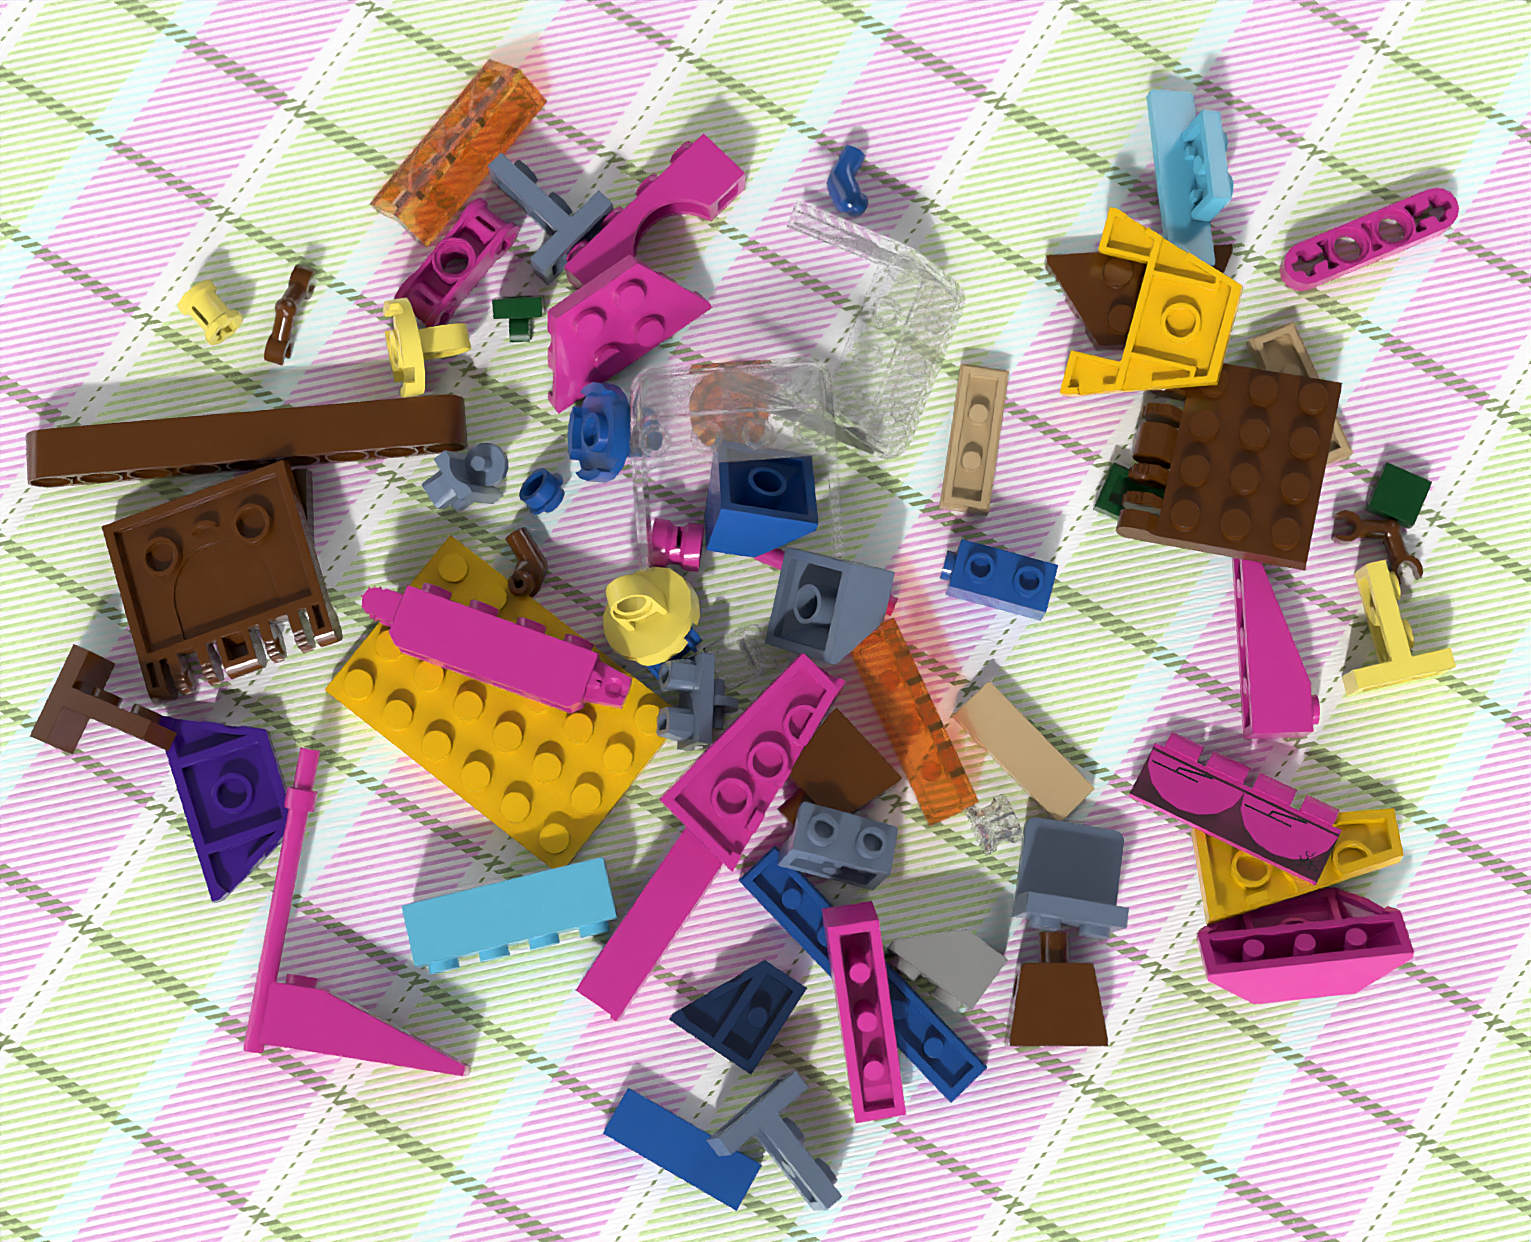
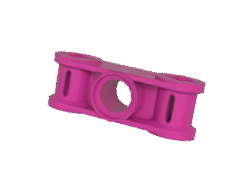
M481 197L476 198L465 208L457 223L435 247L417 271L403 282L394 299L408 298L415 317L426 324L425 328L448 324L460 304L477 286L495 262L503 257L514 244L520 232V227L513 221L506 223L488 209L487 201ZM463 258L469 261L467 268L461 273L450 274L445 271L446 265L453 259Z

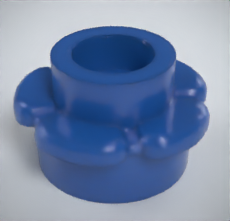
M539 468L527 477L520 489L519 498L526 503V507L530 509L531 514L550 513L560 505L565 495L564 489L560 487L564 481L562 475L558 472L552 474L545 468Z

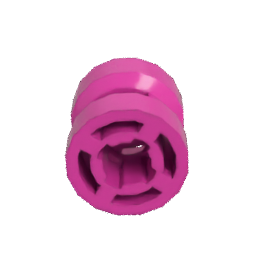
M655 518L651 535L649 566L665 568L669 564L679 565L683 571L699 572L705 524L689 522L685 526H676L671 520Z

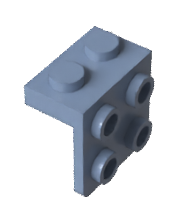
M1039 817L1028 819L1023 828L1012 917L1029 919V927L1041 930L1059 931L1060 925L1078 927L1079 935L1098 939H1109L1110 933L1126 929L1129 908L1116 906L1124 846L1123 835L1116 830Z

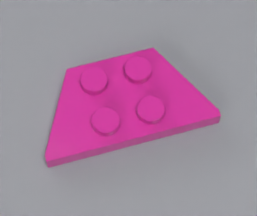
M630 254L547 310L548 332L551 336V343L548 347V367L553 371V391L548 392V401L558 414L585 396L580 393L584 386L592 382H606L712 308L711 304L700 293L688 290L679 285L673 278L660 271L656 272L646 263Z

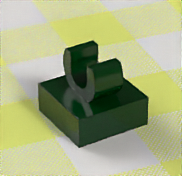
M545 295L499 296L492 299L493 319H509L510 343L530 342L532 340L531 318L543 317L546 314Z

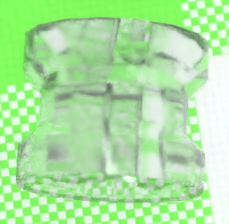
M1004 794L994 797L989 806L984 808L974 806L965 810L971 830L986 856L996 852L999 844L1006 841L1016 843L1024 839L1019 821Z

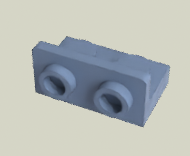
M803 802L798 807L794 832L780 846L777 866L873 891L891 873L898 829L894 825Z

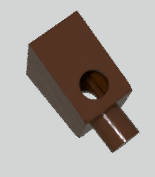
M836 707L815 732L808 744L802 749L787 779L794 785L797 791L780 805L777 810L793 828L795 827L798 807L803 802L855 814L895 788L902 780V777Z
M1039 932V963H1019L1016 965L1005 1033V1046H1108V1035L1094 964L1070 963L1069 932Z

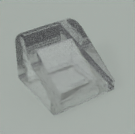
M757 624L740 626L703 648L705 653L715 654L714 673L717 679L725 680V692H729L763 676L778 667L768 644H765L766 639Z

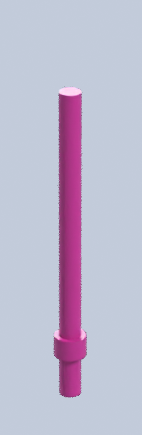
M300 747L293 787H287L284 807L288 808V814L243 1050L247 1052H264L265 1044H259L270 982H277L308 814L315 810L318 792L314 791L313 788L320 750Z

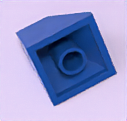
M717 440L714 447L704 514L706 551L755 558L816 531L819 523L812 455Z

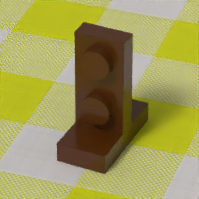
M73 644L30 737L73 755L90 718L168 752L177 733L159 725L163 715L134 703L130 712L120 708L123 698L104 690L116 663Z

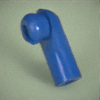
M845 145L828 176L826 185L835 208L841 213L846 212L848 216L856 218L866 211L869 203L867 196L861 193V189L855 179L866 155L854 146Z

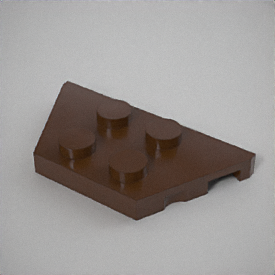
M1232 244L1213 245L1215 264L1212 267L1223 274L1233 252ZM1100 252L1046 255L1044 266L1049 275L1052 274L1066 296L1065 301L1074 316L1078 317L1084 324L1085 334L1095 350H1124L1147 264Z

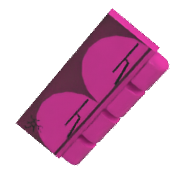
M1173 731L1164 747L1157 743L1154 744L1129 793V797L1316 886L1342 831L1333 827L1340 811L1339 809L1310 795H1306L1300 810H1297L1290 806L1297 789L1263 773H1259L1253 788L1244 785L1250 772V767L1216 751H1213L1206 766L1197 762L1205 746Z

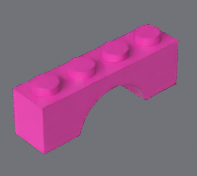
M704 133L694 143L686 141L674 152L670 159L671 165L659 176L655 173L650 175L640 184L635 193L637 197L625 209L619 206L611 211L601 224L602 230L590 242L586 239L582 240L569 252L566 258L568 263L564 266L568 282L578 290L630 254L636 258L639 243L645 233L653 225L665 218L676 215H692L712 222L745 190V172Z

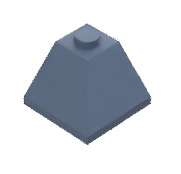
M786 547L765 644L797 654L804 653L807 657L837 665L884 622L895 572L859 562Z

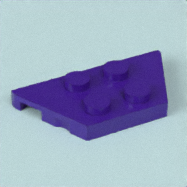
M162 716L159 725L177 733L169 752L166 750L165 752L211 901L219 903L224 901L282 843L288 808L284 807L287 786L268 730Z

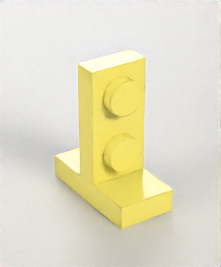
M1386 560L1365 564L1354 573L1379 664L1354 669L1342 676L1347 696L1441 675L1456 667L1451 648L1415 656L1411 655L1410 649L1414 646L1413 632L1409 622L1401 618L1397 601L1401 598L1399 581L1393 571H1388Z

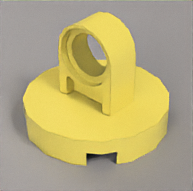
M408 298L384 301L383 316H393L394 329L384 332L394 382H403V386L400 387L399 391L400 396L403 398L423 395L425 390V360L455 356L472 349L467 324L454 323L418 329Z
M650 567L630 575L618 577L606 587L607 605L603 614L604 635L610 647L625 659L637 661L641 665L651 666L668 661L681 652L688 644L684 637L690 631L692 622L698 625L700 605L699 598L692 585L670 568Z

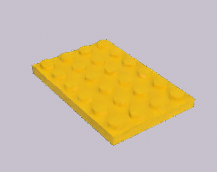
M451 535L409 585L421 590L424 583L433 584L451 592V601L465 606H469L471 600L486 603L499 610L497 617L515 624L518 617L536 621L547 627L544 634L560 640L564 639L565 634L583 638L529 595L526 597L514 596L508 589V579ZM380 622L324 689L551 869L571 864L667 742V738L656 734L657 716L660 709L672 707L595 646H593L592 651L599 654L602 663L632 678L631 689L622 709L586 702L584 708L570 714L401 653L400 649L394 645L389 634L391 627Z

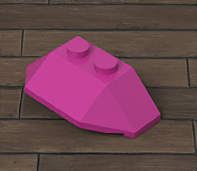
M1336 887L1317 889L1204 926L1197 932L1196 937L1207 981L1254 1005L1356 994L1413 959L1415 953L1401 910L1390 906L1384 908L1365 897Z

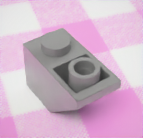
M968 929L894 939L886 948V950L894 955L890 961L893 967L912 981H915L920 974L936 986L931 995L954 1012L957 1011L960 1005L966 1010H972L1008 961L1007 958Z

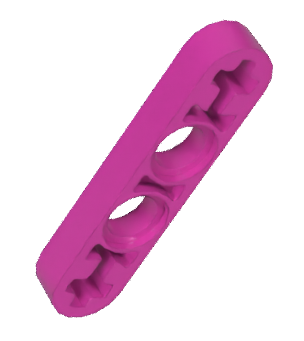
M1428 189L1297 243L1288 250L1280 263L1279 272L1281 279L1286 286L1293 290H1311L1436 238L1448 231L1456 221L1459 214L1458 201L1446 189ZM1429 203L1434 209L1442 207L1445 213L1439 221L1435 216H1431L1421 220L1415 226L1414 218L1421 216L1429 207ZM1386 219L1395 220L1403 229V238L1397 242L1385 240L1379 233V222ZM1342 237L1353 239L1359 245V257L1354 260H1345L1339 257L1335 251V241ZM1323 252L1325 261L1316 264L1310 271L1309 277H1307L1304 271H1294L1293 266L1298 261V257H1300L1303 263H1308L1317 259Z

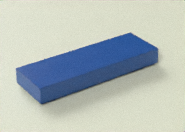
M629 1087L603 1131L604 1135L735 1211L738 1210L762 1166L761 1163L738 1150L731 1155L718 1156L706 1141L711 1134Z

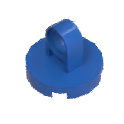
M592 382L584 386L580 393L586 396L582 407H572L567 432L568 454L570 460H579L581 469L576 474L580 479L589 482L606 483L616 478L624 467L626 458L631 459L630 406L627 396L619 386L609 383ZM632 412L633 424L638 422L647 431V442L642 449H635V458L651 457L662 446L664 438L663 429L659 421L653 416Z

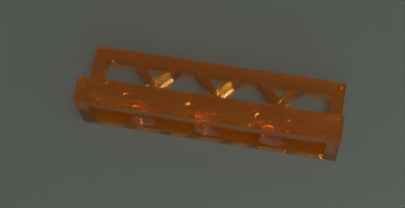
M489 59L369 204L379 214L397 221L417 243L428 247L489 173L488 165L500 153H506L548 101L520 69ZM498 77L499 79L495 82V84L487 90V88L492 84V82ZM466 118L461 125L457 126L462 119ZM436 154L430 162L426 163L432 155ZM405 191L403 195L399 198V200L393 205L392 203L400 195V193Z
M895 618L880 623L879 629L870 633L849 655L929 828L974 808L979 803V800Z

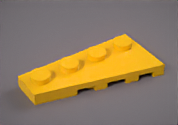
M1394 808L1339 812L1333 827L1342 831L1316 886L1192 827L1191 836L1206 926L1400 863L1404 853Z

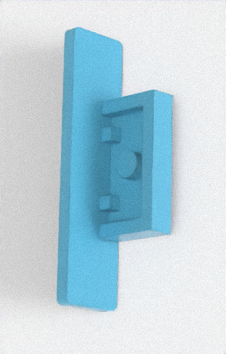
M1151 89L1146 95L1163 238L1213 266L1215 264L1210 221L1230 202L1234 189L1233 178L1228 174L1226 159L1228 138L1226 132L1222 129L1220 111L1202 109L1196 116L1195 100L1192 93Z

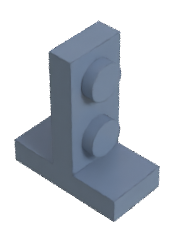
M500 153L488 165L492 182L551 236L530 257L534 274L548 286L565 269L564 266L568 263L566 258L569 252L582 240L586 239L590 242L602 230V222L614 210L613 203L598 190L570 217L573 211L569 205L555 192H551L549 195L545 194L535 184L538 181L536 175L521 160L518 159L512 163L504 154Z
M797 1071L782 1074L706 1141L718 1156H725L734 1153L754 1135L813 1211L828 1210L843 1197L834 1186L838 1182L836 1175L822 1159L816 1158L814 1160L802 1145L806 1139L799 1127L790 1118L784 1117L782 1119L779 1116V1113L808 1088V1085Z

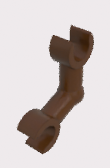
M296 264L293 268L288 288L275 304L273 330L264 350L265 361L283 366L284 359L291 358L294 348V338L291 336L295 316L303 300H309L314 293L316 286L310 285V282L316 273V269Z
M1349 510L1340 511L1332 517L1337 520H1347L1352 525L1351 535H1336L1331 539L1332 541L1344 545L1351 543L1357 538L1380 539L1383 541L1391 562L1388 566V571H1393L1396 574L1399 585H1401V579L1397 571L1399 564L1408 565L1412 569L1416 580L1422 578L1423 566L1419 559L1409 555L1401 534L1400 524L1396 520L1360 519L1359 515Z

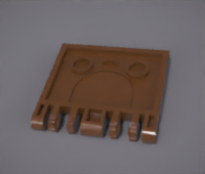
M1223 363L1218 385L1150 390L1152 394L1162 398L1167 397V399L1185 401L1183 410L1172 404H1160L1159 402H1148L1143 407L1142 416L1148 422H1142L1139 425L1132 458L1138 464L1134 463L1128 473V477L1132 482H1136V484L1165 489L1164 498L1161 499L1152 493L1128 491L1123 495L1121 505L1126 509H1122L1119 512L1116 533L1128 539L1305 571L1342 383Z
M284 460L101 526L147 693L156 706L176 700L178 698V691L183 696H186L196 690L193 670L185 655L197 652L206 682L214 686L225 680L222 664L231 679L267 667L264 647L255 630L260 629L269 659L274 664L285 661L288 658L283 635L276 624L283 620H289L295 643L303 654L316 648L315 639L320 647L337 643L343 639L338 615L330 602L291 465ZM217 644L220 656L213 645Z

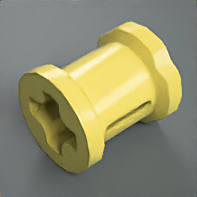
M204 280L193 286L183 295L178 303V309L184 316L190 315L205 331L206 341L213 346L224 342L233 335L241 326L243 319L238 310H230L216 294L217 287L211 280Z

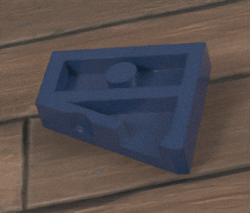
M763 960L687 1006L677 1010L671 1015L669 1020L751 1075L807 990V987L768 961Z

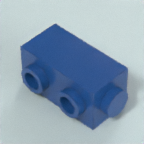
M961 539L957 552L947 550L940 579L949 581L945 593L947 596L1041 621L1047 612L1059 565Z

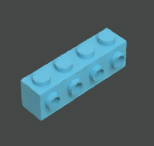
M603 857L401 906L414 966L420 968L428 966L430 975L460 968V958L476 954L479 955L480 963L510 956L509 946L529 942L530 950L560 944L558 934L579 930L580 938L603 934L610 931L608 922L619 920L606 860Z

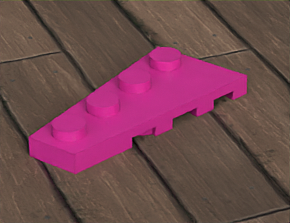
M800 653L658 798L730 871L733 872L738 864L743 850L753 833L755 834L766 816L767 809L792 771L791 768L804 746L808 744L839 688L804 653Z

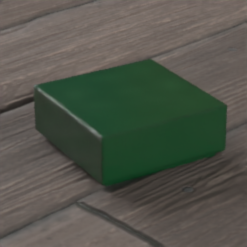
M1386 462L1381 468L1364 510L1385 519L1396 520L1401 526L1411 529L1415 525L1432 481Z

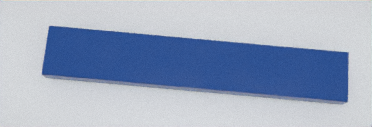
M774 845L738 881L832 979L822 909L834 906L800 871L777 866L780 850ZM885 960L897 1048L952 1103L987 1066Z

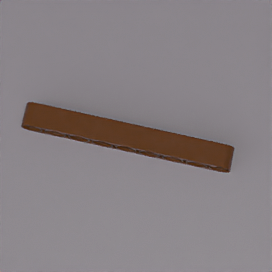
M449 394L33 430L25 434L27 483L31 486L45 488L250 471L281 460L290 463L291 467L434 455L441 454L445 450L459 452L468 447L464 398Z

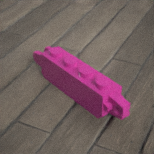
M424 583L421 590L407 585L404 595L386 588L382 590L381 586L377 588L374 585L373 588L368 587V590L361 595V608L365 609L364 612L369 614L371 619L374 618L375 622L379 620L381 624L391 627L389 634L394 645L400 649L401 653L572 714L584 708L586 702L622 709L631 689L632 678L602 663L599 654L592 651L594 646L592 642L571 634H565L563 640L544 634L546 626L524 617H518L516 624L497 617L499 613L497 608L477 600H471L469 606L459 604L450 600L451 592L433 584Z

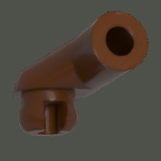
M522 527L509 534L505 539L518 560L512 576H509L508 589L516 597H526L529 595L533 598L541 590L548 570V562L527 527Z

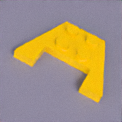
M1109 207L1098 248L1099 252L1145 263L1147 268L1122 360L1115 361L1071 350L1059 393L1062 396L1076 397L1218 385L1242 297L1243 285L1191 253H1187L1167 241L1152 229L1136 222L1121 210Z

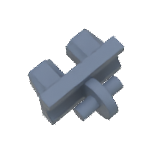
M492 443L475 445L467 454L445 450L433 459L440 470L422 483V487L437 509H445L451 505L456 511H463L474 502L493 504L504 496L501 490L494 487V485L499 484L506 477L509 469L508 458L499 446Z
M701 652L687 659L669 660L662 663L659 667L658 685L661 690L679 692V708L664 707L660 709L657 716L656 734L660 737L677 741V750L693 751L696 746L712 744V730H723L724 714L738 711L739 700L734 697L724 696L725 680L714 679L715 654Z

